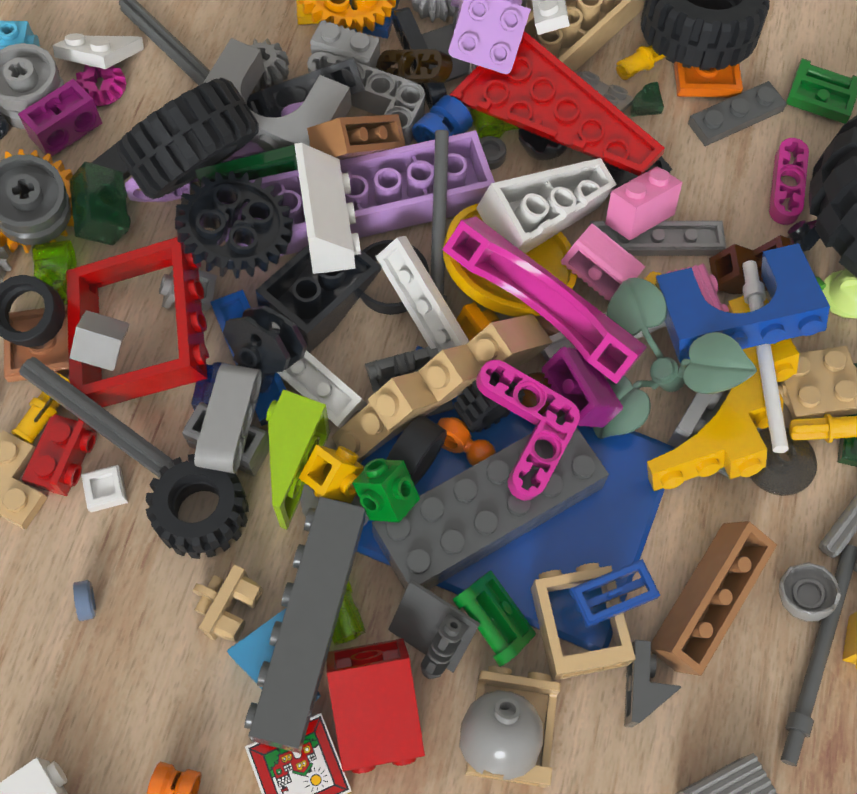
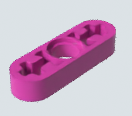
M797 138L785 139L775 154L769 214L775 222L782 225L794 223L804 208L809 149L802 140ZM790 152L795 157L793 164H788L791 156ZM791 176L796 180L797 185L787 186L782 182L781 177ZM786 198H790L788 210L791 212L785 211V206L782 205Z

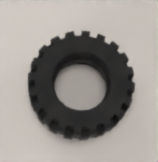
M645 0L641 17V30L648 45H652L653 50L658 55H665L666 60L672 63L679 62L683 67L690 69L691 66L699 67V70H709L710 68H716V70L725 69L729 64L731 66L739 64L753 53L768 14L770 1Z
M216 78L208 83L200 84L192 90H188L178 98L166 103L157 111L152 112L143 121L137 123L117 143V155L144 195L151 199H156L196 179V169L219 164L243 148L245 144L258 134L259 123L234 84L225 78Z

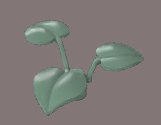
M628 278L622 282L612 296L607 308V316L632 336L642 331L657 360L653 362L650 368L651 381L638 380L632 385L625 376L617 384L609 378L606 379L622 404L623 410L605 427H593V430L598 438L604 439L610 436L628 434L641 427L648 419L651 408L650 399L644 391L640 390L641 387H651L655 390L660 386L664 391L675 392L686 384L697 393L714 394L729 390L745 382L757 372V368L732 337L719 332L708 333L697 338L689 348L690 359H683L680 366L674 359L665 357L648 328L659 326L665 321L667 316L665 297L651 282L641 278Z

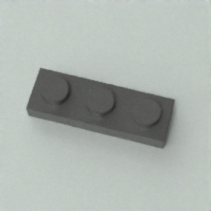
M767 81L691 115L688 125L703 145L708 146L783 112L787 103L773 85Z

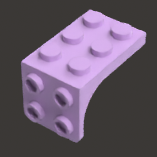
M452 0L451 6L459 8L448 49L449 55L502 74L510 73L531 9L521 6L522 0Z

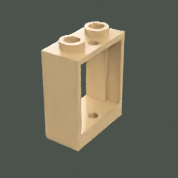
M588 563L577 567V572L562 574L561 570H551L539 574V579L534 580L531 593L552 681L626 667L636 660L624 613L610 618L616 642L615 647L563 656L548 592L578 586L612 572V566L599 567V563ZM616 581L602 586V592L606 593L617 588ZM620 597L606 602V607L609 608L621 603Z

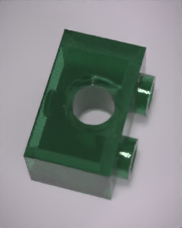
M85 161L69 179L75 237L113 246L128 232L131 223L130 216L127 213V192L124 187L123 172Z

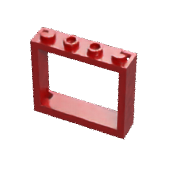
M177 237L66 271L68 354L70 357L76 326L85 311L88 310L99 314L98 288L173 266L178 359L103 380L102 368L69 359V383L101 407L208 379L206 359L209 358V353L204 340L207 323L202 313L201 299L204 298V289L199 279V268L202 266V262L194 264L193 253L184 254V242H178Z

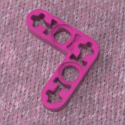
M500 360L488 361L483 365L476 377V386L479 391L494 402L536 425L508 478V488L513 496L523 501L531 500L545 489L579 423L580 413L572 401L511 365ZM494 372L500 375L499 383L496 386L489 383L490 376ZM514 381L515 383H517V385L514 387V389L510 392V395L508 396L505 394V392L509 389V385ZM522 389L532 391L537 397L536 406L526 407L521 404L518 399L519 391ZM548 401L550 404L546 408L547 411L543 415L539 414L538 412ZM560 410L566 413L564 416L566 421L562 425L556 423V413ZM537 440H546L552 445L554 452L552 458L544 459L537 455L535 451V442ZM533 465L539 468L531 479V483L535 486H531L526 490L521 487L523 480L519 477L527 474Z

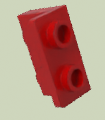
M54 414L50 417L21 480L26 485L67 497L71 487H74L81 477V464L86 453H90L94 448L97 438L96 431L79 418L77 421Z

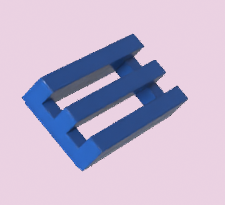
M643 559L569 590L572 599L574 598L577 604L578 612L581 613L584 619L583 623L586 628L653 601L660 596ZM636 572H639L641 578L589 600H585L583 596L585 593ZM644 586L648 590V592L593 615L590 611L591 608Z

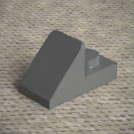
M635 639L632 642L636 660L627 666L624 727L632 728L642 722L681 688L678 685L650 682V678L655 677L657 668L656 654L651 653V641Z

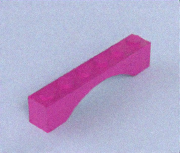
M478 217L461 220L442 249L470 272L503 288L538 312L573 344L589 364L615 384L627 374L647 348L646 345Z

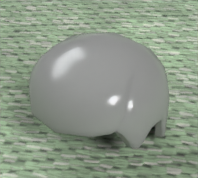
M809 562L790 566L779 583V595L783 607L793 617L806 622L820 621L828 617L835 611L841 597V591L836 578L824 566Z

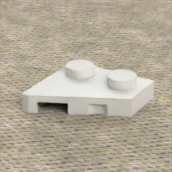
M73 33L66 35L65 40L53 45L55 58L107 69L144 50L143 39L139 36H88Z

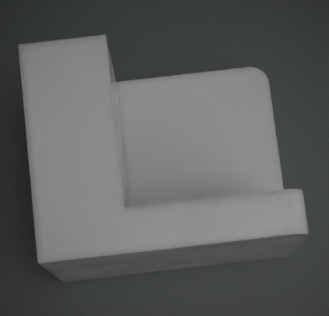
M86 310L76 326L69 359L113 371L117 365L121 344L128 332L129 323Z

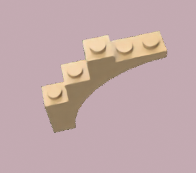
M533 314L491 322L467 344L443 349L417 372L391 378L368 398L370 403L334 433L331 438L337 447L343 446L355 452L359 456L357 462L361 463L378 448L405 430L415 418L426 416L462 394L466 387L470 388L473 385L472 382L476 380L478 372L486 362L500 360L512 367H517L528 363L553 342Z

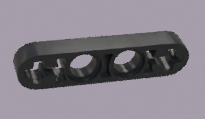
M410 8L394 10L392 12L393 25L403 50L428 49ZM414 59L411 64L413 72L417 66V59ZM429 64V69L431 70L436 67V65ZM443 82L418 83L424 88L425 101L429 109L443 96L447 95Z

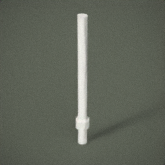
M749 260L742 265L745 285L742 290L744 301L746 304H749V310L752 312L764 306L763 302L766 300L764 284L759 280L757 263ZM771 344L756 346L772 450L774 453H784L789 450L772 349Z

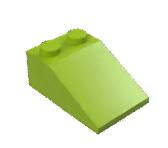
M283 389L279 400L271 402L267 411L266 421H268L272 505L280 527L287 530L300 502L305 484L298 477L316 444L320 446L325 445L330 434L326 404Z

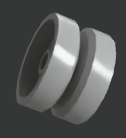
M20 43L9 45L0 50V114L4 116L8 124L15 128L25 129L18 113L64 85V82L59 75L54 59L47 50L37 45Z

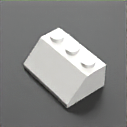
M295 143L313 274L355 269L354 255L361 254L358 233L351 234L350 224H356L353 202L346 203L345 194H351L349 173L341 172L340 159L306 144Z

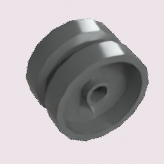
M14 155L1 160L0 231L10 240L23 245H41L54 240L66 229L71 218V202L58 170L47 160L34 155Z

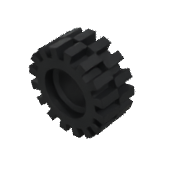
M494 372L490 376L489 383L496 386L499 383L500 375ZM475 380L470 388L466 387L462 391L464 394L459 395L456 399L457 402L453 405L455 411L472 433L475 431L477 433L481 432L483 428L485 430L489 429L493 423L496 425L502 417L506 418L510 415V410L484 396L477 388ZM513 381L505 394L509 396L517 383ZM520 390L518 399L522 402L525 393L523 390Z

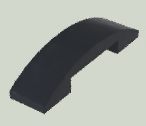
M353 57L249 95L246 104L251 111L258 115L281 117V111L286 106L303 102L319 75L349 86L351 95L365 90Z

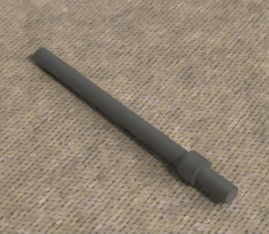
M436 130L430 277L447 303V296L444 295L445 263L442 249L446 236L449 131Z
M847 544L843 549L835 573V578L841 591L839 603L835 611L821 621L795 712H790L785 727L789 732L780 760L790 766H797L805 737H810L814 724L811 715L857 559V547Z

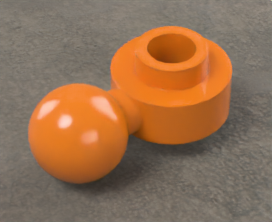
M450 417L441 418L438 421L437 425L444 428L447 432L442 448L453 453L465 452L467 460L472 466L496 453L494 446L489 441L484 439L473 441L468 427L462 420Z

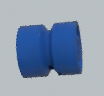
M445 95L432 106L429 113H425L413 125L412 134L416 142L421 143L434 140L436 130L449 131V136L466 133L472 127L473 119L467 107L460 100L453 96Z

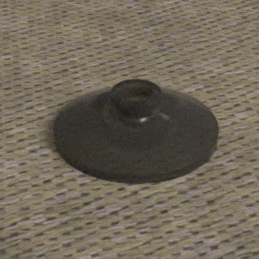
M768 427L759 432L767 447L766 467L762 468L757 474L750 476V478L757 486L771 494L779 496L797 494L806 489L816 475L817 459L815 452L807 440H792L789 428H785L789 450L784 453L789 457L790 461L783 460L779 453H774L772 450Z

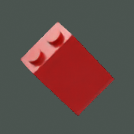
M404 638L329 651L326 660V670L342 772L351 770L357 774L366 773L374 770L376 765L391 762L393 765L403 766L415 762L418 757L425 756L410 658Z

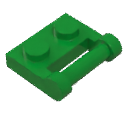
M801 58L786 99L787 105L844 124L847 123L857 98V76H844L811 65L810 60Z
M491 570L452 599L458 609L463 607L469 617L480 623L478 630L495 654L492 657L499 667L517 656L536 635L534 629Z

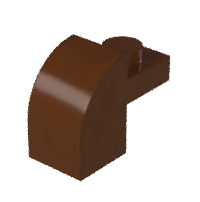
M780 235L755 250L733 244L709 258L711 274L717 280L718 290L729 294H743L742 288L745 285L742 265L749 260L757 263L759 280L764 284L761 277L763 251L791 245L790 238Z

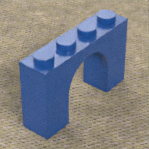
M797 243L763 251L761 277L771 300L762 308L752 312L729 313L711 306L704 299L692 268L657 275L656 287L665 297L667 316L664 322L679 363L683 359H690L689 348L697 338L712 332L724 333L732 337L742 349L763 344H775L781 340L799 336H811L818 332L826 331L830 305L800 244Z

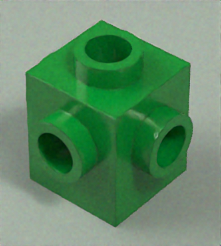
M374 459L365 465L361 474L352 482L369 520L399 523L420 500L404 460Z

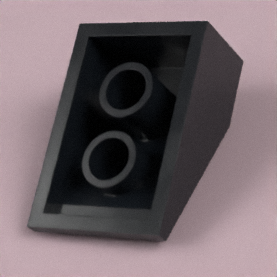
M308 244L255 290L258 307L268 306L295 323L307 343L306 350L310 353L335 330L381 271V265L361 250V254L354 255L355 269L313 274Z

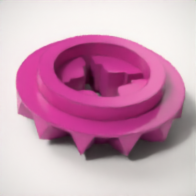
M85 65L83 72L76 73V82L93 98L96 106L109 105L117 101L125 92V76L121 68H115L114 65L107 69ZM102 77V85H100V90H98L95 83H97V79Z

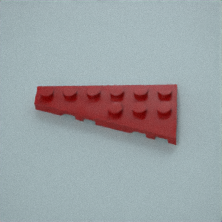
M525 31L523 32L510 73L502 74L477 66L450 93V96L457 98L467 107L593 158H601L603 162L637 176L645 173L665 151L664 146Z

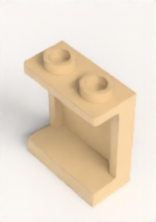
M488 666V671L481 670L478 675L475 701L482 695L497 690L511 691L523 696L535 707L542 721L543 745L536 765L524 776L503 780L504 775L492 774L486 770L481 774L468 762L466 763L465 775L546 788L551 785L552 767H550L557 695L560 692L561 683L552 682V676L544 673L528 672L527 677L511 675L512 669Z

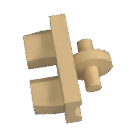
M235 564L225 581L213 575L207 587L196 583L192 591L201 599L194 610L202 615L206 614L199 629L204 632L205 636L215 641L218 636L223 639L238 641L246 622L231 614V611L237 601L254 609L263 594L262 587L248 577L245 569Z

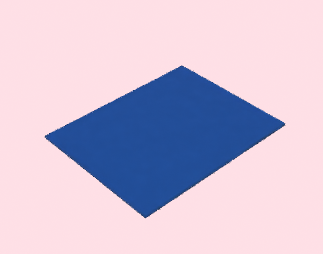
M417 345L415 350L422 349L423 347ZM457 397L452 399L453 405L457 402ZM455 409L427 417L436 424L441 418L455 417L462 420ZM510 411V415L506 418L502 417L499 423L496 425L493 423L489 429L485 430L483 428L478 433L476 431L472 433L469 429L468 431L473 441L478 439L487 440L494 446L497 453L531 434L536 425ZM577 425L578 430L609 473L603 488L436 586L458 595L491 570L529 624L540 630L531 593V587L534 580L539 579V574L551 570H561L562 574L577 572V567L588 563H599V567L612 566L614 571L640 560L665 490L662 488L653 491L648 480L647 461L672 451L675 447L636 431L600 439L596 436L593 427ZM403 431L364 459L361 465L365 467L367 463L378 458L386 460ZM441 448L428 471L415 485L418 495L426 493L472 467L467 460L466 453H453ZM368 520L365 526H363L357 552L391 566L373 537L372 522L374 521ZM634 574L617 580V588L632 582ZM600 587L583 594L585 600L603 594L602 588ZM571 588L548 592L560 639L588 651L609 647L613 636L610 619L586 628L583 623L584 619L576 608L577 604L569 593ZM627 594L620 596L621 602L625 601ZM606 603L591 608L592 615L607 609Z

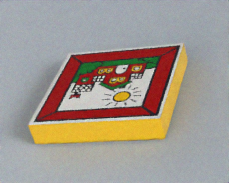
M322 713L310 718L301 754L257 742L245 746L262 794L352 793L345 772H342L340 759Z

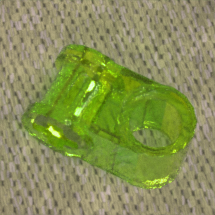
M65 240L33 245L34 277L57 290L64 301V305H67L66 271L77 267L72 242Z

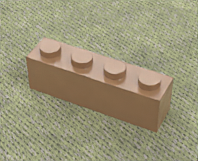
M750 521L723 523L652 640L651 652L656 654L659 659L676 672L702 676L777 544Z

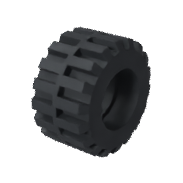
M195 454L188 455V461L182 462L180 457L172 460L175 466L170 469L163 466L159 470L162 477L159 480L156 478L152 479L149 485L154 492L146 493L145 501L149 505V508L146 509V514L151 521V526L169 549L173 548L181 556L188 553L194 559H200L201 553L205 552L209 558L216 556L215 549L222 547L224 552L231 546L228 541L231 538L238 541L242 535L239 528L240 526L246 527L248 521L245 512H249V505L236 473L232 474L196 467L194 463ZM200 491L212 492L219 496L218 505L208 518L194 523L178 519L180 506L188 496Z

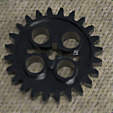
M230 171L228 179H223L219 172H216L214 182L203 176L201 187L192 183L190 185V194L182 193L181 204L176 206L175 229L177 230V241L184 242V254L193 253L194 264L200 263L203 260L206 261L207 272L211 271L215 266L220 267L221 277H224L228 269L233 270L235 278H239L241 270L244 269L253 277L256 266L266 272L269 261L277 265L280 254L287 253L288 243L291 242L293 219L289 218L290 206H283L284 196L277 195L273 197L274 186L271 185L263 189L261 187L262 178L260 177L254 183L249 182L248 173H245L241 180L236 179L233 171ZM248 202L246 207H244L242 210L241 220H237L240 214L241 207L244 203ZM205 228H212V229H215V230L209 231V230H206ZM228 228H232L230 230L227 242L224 246H220L223 243V241H225V239L227 238ZM238 243H243V244H246V245H248V246H239V245H237V244H238Z

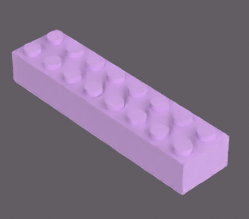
M476 130L449 136L446 218L456 216L463 209L479 203L490 184L495 183ZM435 139L340 160L341 172H348L351 194H345L346 203L353 202L356 224H350L351 234L358 233L359 238L432 221ZM298 170L262 177L261 187L265 189L273 185V197L277 195L284 196L283 206H290L289 218L293 219L291 242L288 243L287 253L280 254V256L300 252L309 243ZM257 179L249 180V182L254 183ZM248 202L244 203L241 207L240 214L237 220H241L242 210L244 207H246ZM228 228L227 238L225 239V242H227L230 230L232 228ZM238 243V244H237V245H239V246H248V245L243 244V243Z

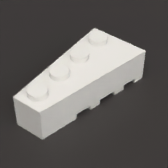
M597 158L491 183L476 209L485 224L522 252L527 253L598 209L617 184L602 159Z

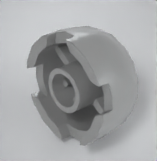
M497 690L482 695L470 705L461 723L459 747L465 760L477 772L483 774V771L486 770L492 774L504 775L503 780H510L524 776L536 765L543 745V724L535 707L527 699L511 691Z

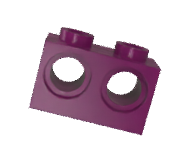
M74 78L18 113L30 139L45 155L49 153L51 157L103 124L93 98Z

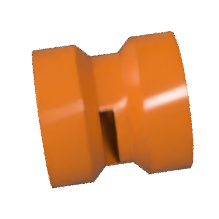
M160 761L151 776L147 794H198L202 777L201 772L187 769L184 772L177 771L174 765Z

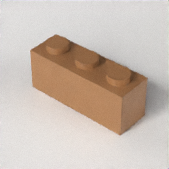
M399 114L340 117L307 128L310 147L340 160L406 146Z

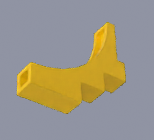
M744 296L728 301L730 313L750 312L749 304L745 303ZM766 298V300L763 302V303H764V306H765L767 303H769V301H768L767 298ZM791 338L771 344L777 382L785 381L792 375L797 374L799 352ZM756 346L745 348L743 351L756 366L757 372L745 382L731 388L730 393L716 415L696 435L674 450L647 461L648 480L653 491L662 488H676L691 478L711 476L723 467L730 479L739 476L750 477L766 467L767 447L757 428L764 429L768 428L769 425ZM779 393V395H780V401H781V407H782V412H783V403H784V400H783L781 394Z

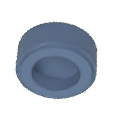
M91 581L74 582L73 592L78 620L94 619L96 616V604Z

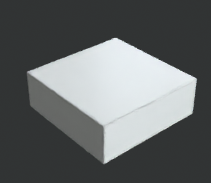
M119 465L81 474L87 509L90 512L128 503L122 470Z

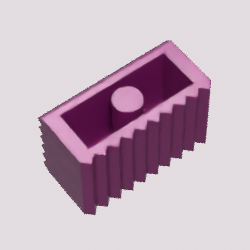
M560 348L542 367L541 372L545 373L544 378H548V384H552L551 389L577 406L580 413L579 426L603 428L623 410L622 404L605 376L589 364L575 348Z

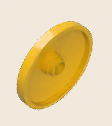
M479 203L463 209L454 217L446 232L444 246L461 220L478 217L482 220L476 209ZM562 232L525 253L569 288L573 289L577 280V274H572V269H567L566 265L561 264L562 258L572 246ZM443 251L444 263L451 278L475 302L504 315L520 317L533 314L535 317L540 316L538 312L489 280L470 272Z

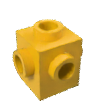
M316 444L298 478L314 490V495L318 498L324 497L352 503L357 495L352 482L361 474L364 466L357 462L359 456L348 448L338 446L337 450Z

